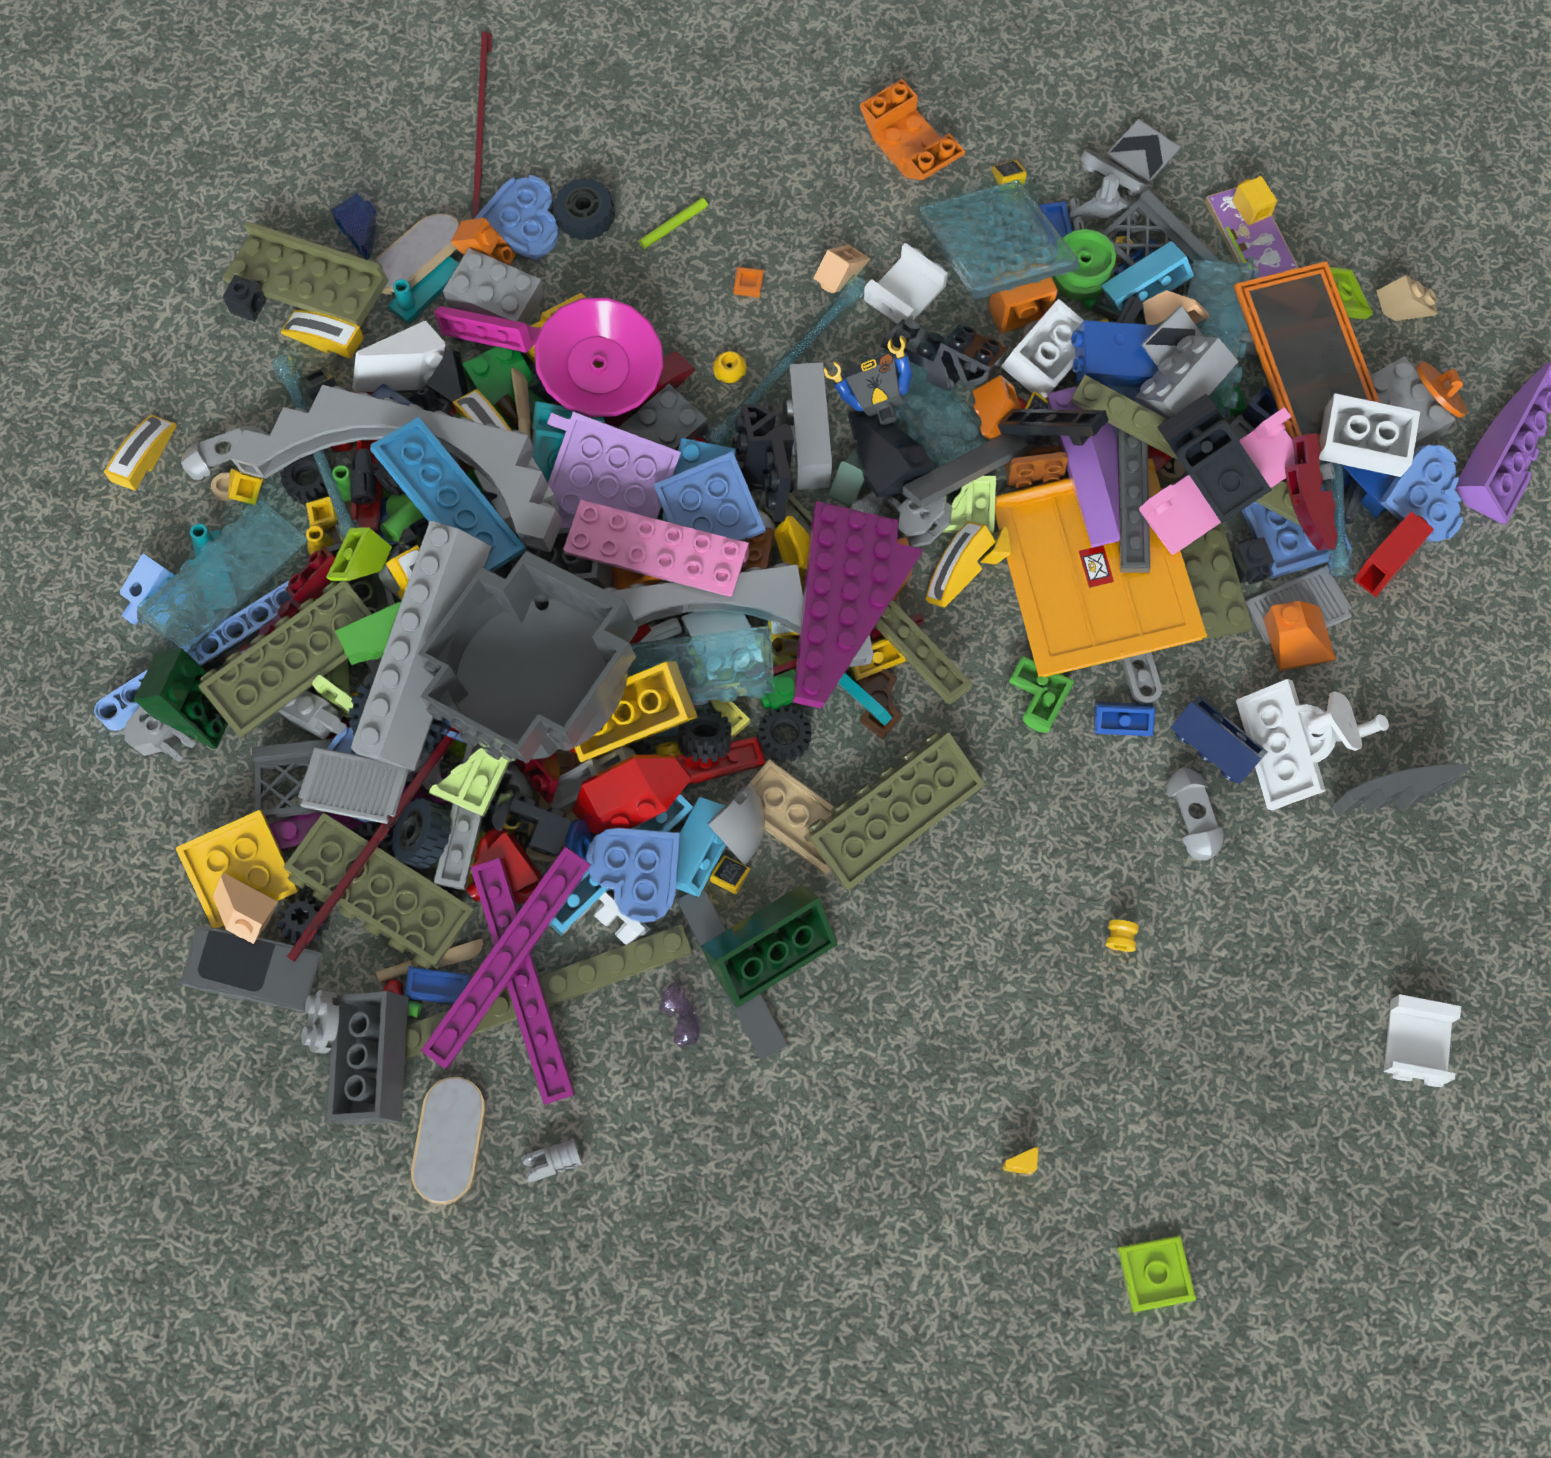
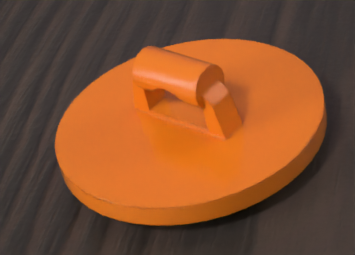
M1420 362L1416 366L1419 378L1430 394L1447 411L1456 417L1463 418L1468 413V409L1457 392L1463 386L1457 371L1450 369L1446 373L1441 374L1426 362Z

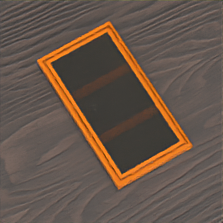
M1327 261L1240 282L1233 286L1278 411L1285 407L1291 415L1283 425L1286 427L1285 430L1292 440L1293 437L1317 433L1318 441L1320 440L1325 407L1334 394L1380 403Z

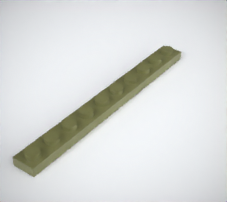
M1086 375L1082 377L1070 400L1072 404L1084 410H1106L1109 419L1108 423L1179 461L1157 428L1158 425L1167 420L1166 418ZM1284 481L1276 484L1271 488L1272 491L1255 501L1301 526L1291 503L1287 483Z
M789 492L785 518L793 516L810 535L812 515ZM765 504V511L772 517L771 510H767ZM892 600L875 627L950 705L972 688V682Z
M680 924L539 976L548 1007L691 955L692 950L684 928ZM508 988L503 990L471 1036L517 1019ZM449 1010L407 1025L405 1060L424 1054L421 1049Z

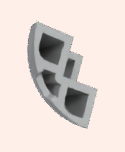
M748 782L728 800L729 803L707 822L744 865L756 853L765 827L762 801L751 782Z

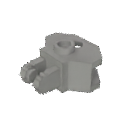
M903 493L901 494L906 500L902 504L897 499L890 497L887 503L900 515L898 529L903 538L907 537L908 543L912 547L931 544L950 525L952 506L946 502V495L922 508ZM933 523L937 524L934 530H929Z
M140 706L126 722L124 741L144 756L164 752L180 762L184 757L178 750L173 748L180 740L190 748H193L196 743L187 735L156 720L150 715L142 723L141 717L148 713Z

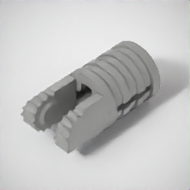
M575 1138L521 1156L523 1165L527 1167L547 1162L527 1171L526 1179L529 1183L555 1175L558 1172L566 1171V1169L583 1165Z

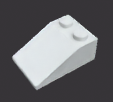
M1058 299L1012 351L1001 367L1031 393L1034 391L1046 399L1047 394L1053 391L1073 367L1075 347H1072L1071 337L1073 331L1084 320Z
M425 320L357 351L352 389L355 392H374L383 383L394 391L418 390L426 386L444 356L445 342Z

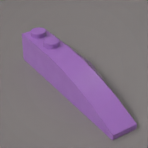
M1547 362L1524 384L1491 423L1468 459L1455 488L1466 506L1501 524L1508 523L1530 481L1532 474L1528 469L1531 460H1537L1539 450L1536 448L1539 436H1545L1548 427L1546 425V415L1551 413V362Z
M1077 387L1047 394L1049 409L1084 410L1070 402ZM1107 422L1095 436L1088 438L1083 446L1073 445L1069 436H1056L1061 452H1067L1068 455L1066 468L1091 547L1120 541L1118 440L1113 425Z

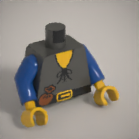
M900 336L902 347L896 348L891 338L888 342L890 353L843 371L844 376L840 375L841 367L836 361H833L838 369L835 374H830L827 368L824 367L825 376L829 379H834L833 385L843 401L856 411H864L868 416L878 414L882 425L896 421L897 418L893 407L905 402L904 395L909 390L913 375L908 354L904 352L906 339L903 336Z

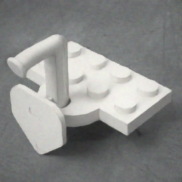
M1289 679L1236 700L1245 733L1268 751L1255 768L1266 806L1269 810H1275L1326 791L1318 762L1328 757L1336 741H1342L1348 749L1356 751L1362 748L1361 738L1381 730L1386 731L1389 728L1387 718L1381 714L1376 715L1373 720L1357 725L1348 699L1345 695L1336 691L1329 694L1327 712L1320 707L1308 704L1300 705L1294 683Z

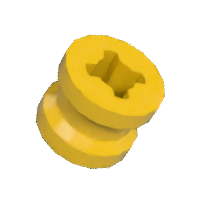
M1110 920L1108 924L1110 936L1106 939V947L1124 952L1135 951L1137 944L1134 941V937L1139 931V925L1126 920Z

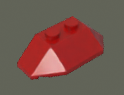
M633 755L583 781L573 806V813L578 819H582L587 823L592 833L601 834L607 829L616 828L632 829L667 811L689 783L691 775L676 755H667V757Z

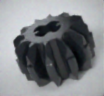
M297 894L295 903L290 899H286L287 910L278 909V913L284 918L277 921V926L283 928L281 935L285 939L291 937V942L294 945L324 905L321 901L316 902V898L312 894L304 899L302 894ZM306 914L309 918L308 920L304 919L306 923L301 925L298 920H302L301 916ZM323 922L319 929L329 930V926ZM319 929L313 936L317 940H321L322 938L321 935L318 933Z

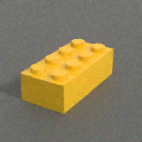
M664 662L627 678L621 701L607 723L591 738L575 747L580 763L596 759L620 747L628 746L698 717L677 662Z

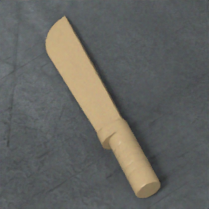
M511 368L519 431L527 434L532 443L530 431L532 422L530 419L527 380L520 371Z
M482 938L449 948L440 961V967L475 958L482 949ZM410 960L376 971L379 983L408 974L409 966L423 967L414 960Z

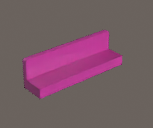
M443 306L434 311L442 335L497 347L501 346L525 353L536 344L541 328L526 326V323Z

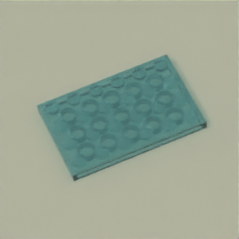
M1019 180L918 208L919 217L973 299L985 298L997 292L1012 290L1029 283H1037L1043 279L1064 275L1079 269V259Z

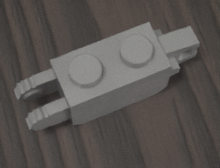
M305 691L278 711L298 728L322 740L327 739L331 732L340 735L347 727L343 722H340L343 716L328 701L309 691Z

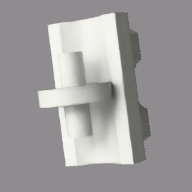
M605 892L599 898L603 903L599 906L594 916L605 926H609L619 916L625 923L618 929L615 935L624 944L632 943L640 935L646 936L651 930L646 924L632 921L620 914L614 900V895H609Z

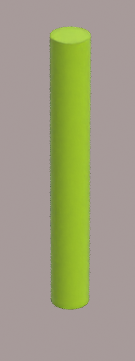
M703 197L641 238L639 244L646 249L708 207L707 201Z

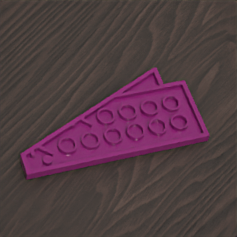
M819 501L815 502L812 513L793 703L822 709L921 556L922 549L897 543L899 520Z

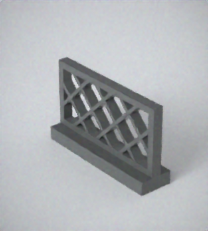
M1149 189L1101 233L1112 242L1116 256L1128 268L1137 263L1129 257L1130 249L1145 250V258L1149 255V250H1158L1166 245L1168 241H1172L1187 256L1191 269H1197L1204 276L1198 282H1184L1178 286L1182 287V296L1191 298L1209 280L1217 276L1223 266V263ZM1138 210L1145 217V226L1130 225V216ZM1114 231H1126V243H1115L1109 235ZM1130 231H1145V244H1130ZM1149 232H1160L1164 236V244H1149ZM1186 287H1192L1188 292H1186Z
M334 738L252 747V759L255 762V812L262 809L266 819L323 813L324 811L295 806L290 802L300 792L304 780L303 778L299 782L290 774L299 766H306L308 768L314 747L327 749ZM276 769L281 774L271 785L267 784L263 780V770ZM287 778L296 786L284 797L275 789ZM271 793L281 800L274 809L263 810V802Z

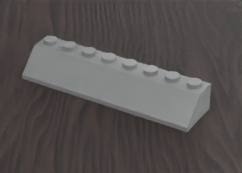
M430 520L350 747L358 755L416 771L434 718L426 711L427 705L420 697L434 676L423 668L425 663L418 653L481 567L485 569L492 546L458 528Z

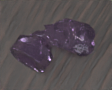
M671 983L660 1000L658 1010L669 1016L675 1013L679 1014L678 1024L675 1027L674 1033L676 1045L679 1047H687L688 1044L694 1045L700 1038L701 1020H699L695 1012V1007H691L690 1001L685 997L684 988Z

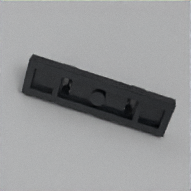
M1012 409L1000 421L998 427L1001 434L1023 435L1027 444H1037L1044 435L1069 436L1073 445L1083 446L1088 438L1095 436L1109 419L1106 410Z

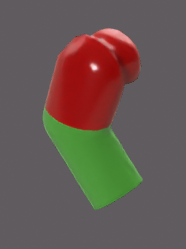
M390 980L383 987V991L403 995L402 984L398 980ZM408 1000L407 1016L418 1018L422 1009V1003Z

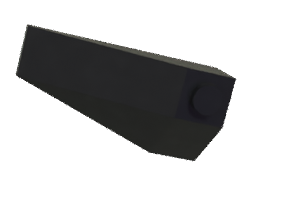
M849 411L848 418L853 438L857 440L858 458L862 459L863 478L877 498L903 493L904 485L932 471L934 463L922 446L893 423L882 425L878 414L868 416L864 411Z

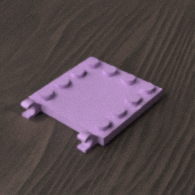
M575 412L572 413L571 419L554 413L550 414L547 424L566 431L548 482L560 509L557 511L563 522L560 528H571L580 500L654 519L658 518L662 505L653 484L673 476L681 454L680 451Z

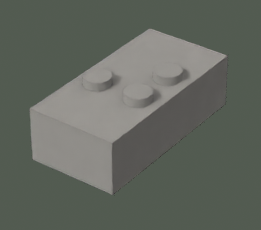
M823 362L790 364V400H786L787 417H791L792 425L789 426H791L794 438L792 455H794L797 490L830 488L832 456Z

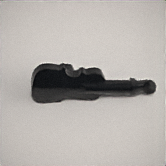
M431 387L421 388L407 398V400L423 410L431 412L442 411L451 417L459 418L450 414L452 407L449 401L444 400L442 397L440 398V394Z

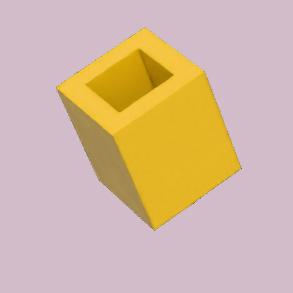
M1262 176L1242 181L1237 186L1232 200L1248 226L1270 217L1278 201Z

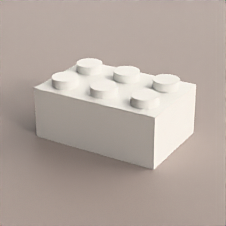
M1334 394L1324 411L1319 440L1321 446L1319 460L1401 477L1412 465L1420 411Z

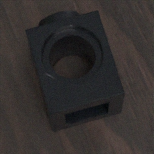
M234 275L223 295V299L231 314L253 322L256 321L267 300L259 283Z

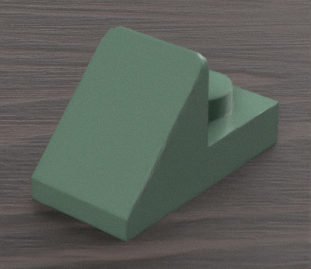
M854 448L847 461L840 463L828 494L829 498L852 509L867 484L862 474V459L858 458V450Z

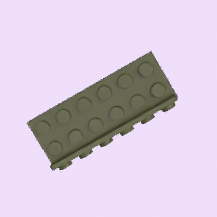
M248 221L244 227L249 236L222 276L228 284H230L234 275L260 284L266 297L307 311L329 315L359 327L363 324L389 281L382 265L373 259L365 260L351 252L344 253L335 250L329 245L324 244L322 246L313 243L308 238H298L291 236L286 231H276L262 223L254 224Z
M1176 481L1159 483L1161 490L1170 484L1173 486ZM1220 523L1180 550L1207 637L1202 638V640L1249 632L1253 628L1223 523Z
M337 581L330 583L322 590L324 595L315 601L311 598L304 602L298 608L300 611L292 618L285 616L274 625L276 630L267 636L264 633L260 634L250 642L251 648L244 653L237 651L226 659L227 665L218 672L216 669H212L200 679L203 683L198 685L199 689L240 739L312 687V682L318 675L325 677L348 660L335 631L372 613L346 581H342L339 584Z
M935 731L923 739L924 745L918 750L913 748L900 757L901 763L894 768L889 766L878 773L877 777L879 779L872 785L869 783L864 784L854 792L855 798L848 803L846 800L840 802L831 809L833 814L826 820L820 818L808 827L810 832L804 836L805 840L814 845L844 890L849 891L985 786L949 732L938 734Z
M322 813L284 865V869L290 874L287 879L301 889L307 885L314 890L312 895L325 903L369 841L327 814ZM378 847L336 904L339 906L337 911L351 921L355 917L365 923L362 927L376 937L380 933L390 939L388 944L400 953L407 950L414 954L413 960L427 970L430 966L437 970L440 968V961L475 912L474 908Z

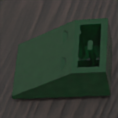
M183 648L155 654L133 699L156 720L212 749H217L228 725L214 705L199 689L198 685L203 683L200 679L207 672Z

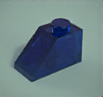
M356 193L331 209V213L338 228L361 256L368 260L371 256L377 229L374 215L377 213L369 200L364 202L359 194Z

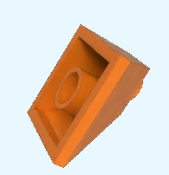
M1295 601L1270 607L1263 620L1279 671L1335 661L1336 657L1320 606L1303 601Z

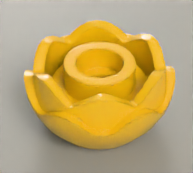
M722 352L713 362L714 375L722 382L736 383L747 372L746 361L737 352Z

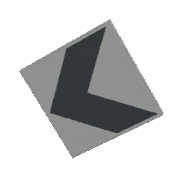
M1137 119L1107 152V156L1150 184L1181 147Z
M1179 306L1141 345L1156 366L1159 367L1163 360L1169 358L1177 349V344L1188 335H1203L1184 308Z

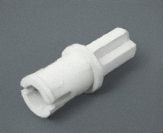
M672 618L650 627L651 631L633 648V651L637 652L654 644L658 646V642L680 634L682 628L678 619Z

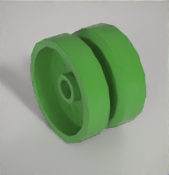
M1075 230L1064 236L1058 244L1051 274L1058 291L1072 300L1083 301L1086 298L1095 299L1103 294L1104 291L1101 285L1111 279V273L1115 266L1116 252L1114 245L1105 235L1095 230Z

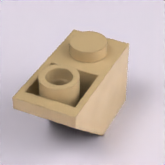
M1406 275L1376 291L1383 314L1394 321L1438 314L1435 306L1437 297L1433 290L1427 289L1419 281H1414Z

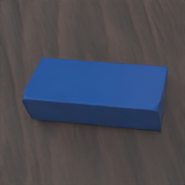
M1094 702L1095 734L1153 736L1154 705Z

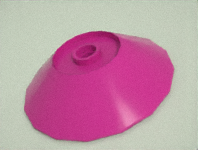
M582 298L560 307L543 324L535 344L536 372L547 393L566 409L588 417H616L639 407L656 389L663 370L662 343L651 322L632 306L611 298ZM600 362L603 364V367L597 368L593 364Z

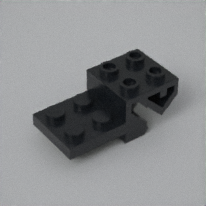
M904 319L884 337L880 346L889 351L888 342L892 338L893 345L896 348L902 347L900 336L905 337L906 346L904 352L908 354L909 361L928 370L929 373L926 381L943 390H951L960 379L964 388L984 383L1002 363L1008 349L1002 346L996 339L986 338L969 326L959 324L944 339L940 334L928 332L920 328L916 322Z
M1207 393L1157 426L1221 523L1272 491Z
M741 404L740 416L735 417V431L738 435L732 441V448L737 450L736 460L746 484H762V490L767 491L766 509L771 510L773 522H785L791 482L790 464L794 444L791 426L784 424L781 427L777 426L774 428L776 414L759 404Z

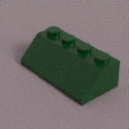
M801 884L706 942L701 948L711 971L733 1004L738 1008L838 944L819 897Z

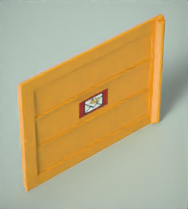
M1152 458L1148 459L1149 499L1162 491ZM1070 478L996 496L995 517L999 530L1003 527L1008 528L1012 553L1006 558L1038 677H1047L1199 641L1207 637L1181 551L1174 555L1170 554L1150 524V572L1120 573V541L1091 547Z

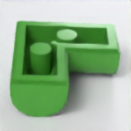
M401 492L400 495H395L393 493L386 503V510L390 517L381 524L380 529L388 541L399 542L403 529L424 516L406 494Z
M1023 655L1009 680L1010 684L1034 695L1023 716V722L1031 729L1042 733L1049 732L1075 682L1060 673L1047 677H1038L1034 661Z

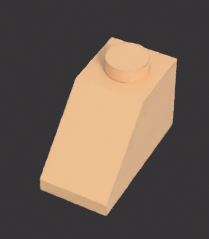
M850 245L829 249L814 279L821 283V288L830 293L845 290L869 262L870 258Z
M1168 290L1142 302L1146 325H1157V328L1179 306L1184 308L1194 324L1209 318V313L1196 300Z
M225 873L221 875L213 894L226 930L253 944L269 923L278 901Z

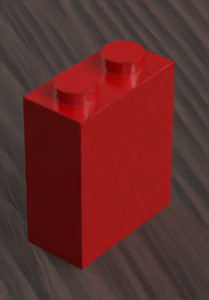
M1411 511L1369 557L1353 580L1376 598L1415 555L1434 528L1423 517L1417 516Z

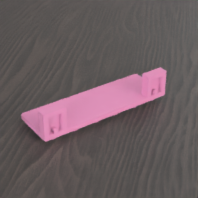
M1285 407L1239 440L1270 488L1286 478L1285 467L1295 465L1294 442L1285 431L1286 427L1283 425L1291 417ZM1187 475L1173 486L1170 484L1148 499L1139 508V511L1172 555L1221 523L1190 475Z
M580 500L564 546V553L731 597L733 596L741 568H746L749 559V545L747 542Z

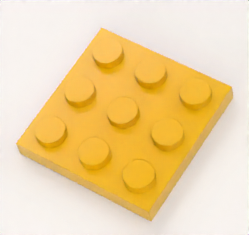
M262 809L175 847L212 928L217 929L224 926L213 898L223 873L276 901L299 892L298 887L287 879L290 874L284 869L286 861Z

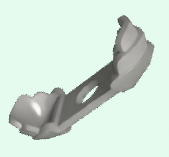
M253 425L240 426L238 429L216 437L195 442L187 448L182 456L181 464L183 469L193 480H201L204 476L211 474L209 467L231 460V456L244 430L253 432L264 430ZM220 442H229L231 450L227 454L222 455L216 452V446Z
M1182 767L1168 779L1166 783L1167 795L1169 797L1176 796L1189 834L1183 837V843L1186 845L1187 852L1193 859L1209 860L1221 850L1224 832L1222 827L1217 825L1205 789L1208 788L1206 781L1192 769ZM1193 803L1201 804L1205 809V816L1200 819L1193 818L1189 814V806Z

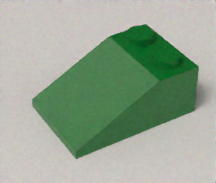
M495 346L462 365L466 379L472 389H478L509 426L511 423L494 404L507 393L515 402L511 368L517 369L525 376L528 387L532 376L519 351ZM528 388L530 419L533 423L535 401H546Z

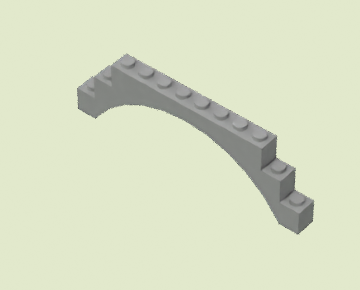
M322 385L309 413L301 408L293 410L283 407L270 435L261 430L256 432L244 430L231 456L232 461L242 473L266 479L302 457L335 445L360 440H379L415 418L420 417L448 453L477 469L498 490L508 506L516 533L526 547L550 553L563 523L557 509L548 503L542 502L548 484L543 473L538 468L528 466L535 449L528 435L524 432L504 430L490 423L486 425L476 423L466 417H461L460 419L451 417L442 411L431 412L423 410L421 407L413 404L406 406L398 404L389 398L384 400L374 398L364 392L357 394L349 392L340 386L329 387Z
M780 563L769 569H761L760 567L748 568L739 574L733 596L731 597L667 580H662L656 585L649 586L643 583L633 584L628 589L621 590L613 587L603 589L625 600L637 627L652 620L685 612L724 611L752 615L783 625L800 635L804 597L798 564ZM870 635L849 667L871 664L873 650Z

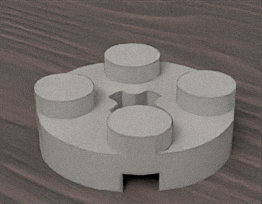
M319 990L315 996L309 995L307 997L305 1012L308 1014L307 1026L302 1030L301 1042L302 1045H308L313 1053H328L331 1049L326 1047L328 1041H335L339 1024V1005H333L332 997L337 998L334 991Z

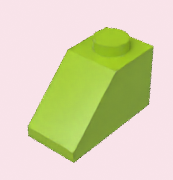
M369 527L349 528L326 578L330 581H350L380 572L387 562L392 546Z

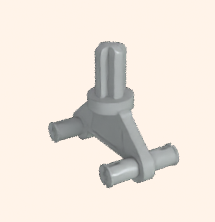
M1108 173L1103 178L1102 187L1096 192V196L1087 203L1081 205L1079 198H1076V203L1075 198L1069 201L1071 209L1069 219L1070 223L1074 226V231L1085 229L1084 222L1086 219L1120 217L1134 204L1131 195L1128 198L1127 195L1122 198L1117 191L1119 185L1118 176ZM1138 210L1130 216V225H1138Z

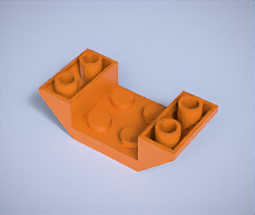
M900 79L862 102L860 109L873 140L906 178L923 181L965 155L966 151L950 133L941 138L916 110L918 96L903 79Z

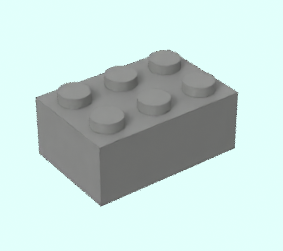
M468 248L443 290L448 308L526 323V326L544 297L541 279L471 248Z
M1189 335L1183 338L1177 344V349L1174 353L1160 363L1159 370L1155 375L1142 384L1140 387L1141 391L1135 397L1138 403L1169 419L1207 393L1209 396L1238 363V360L1219 338Z
M1405 356L1370 375L1380 403L1420 411L1414 451L1418 447L1428 445L1445 435L1455 421L1450 412L1426 389L1416 369ZM1357 386L1351 397L1362 399Z

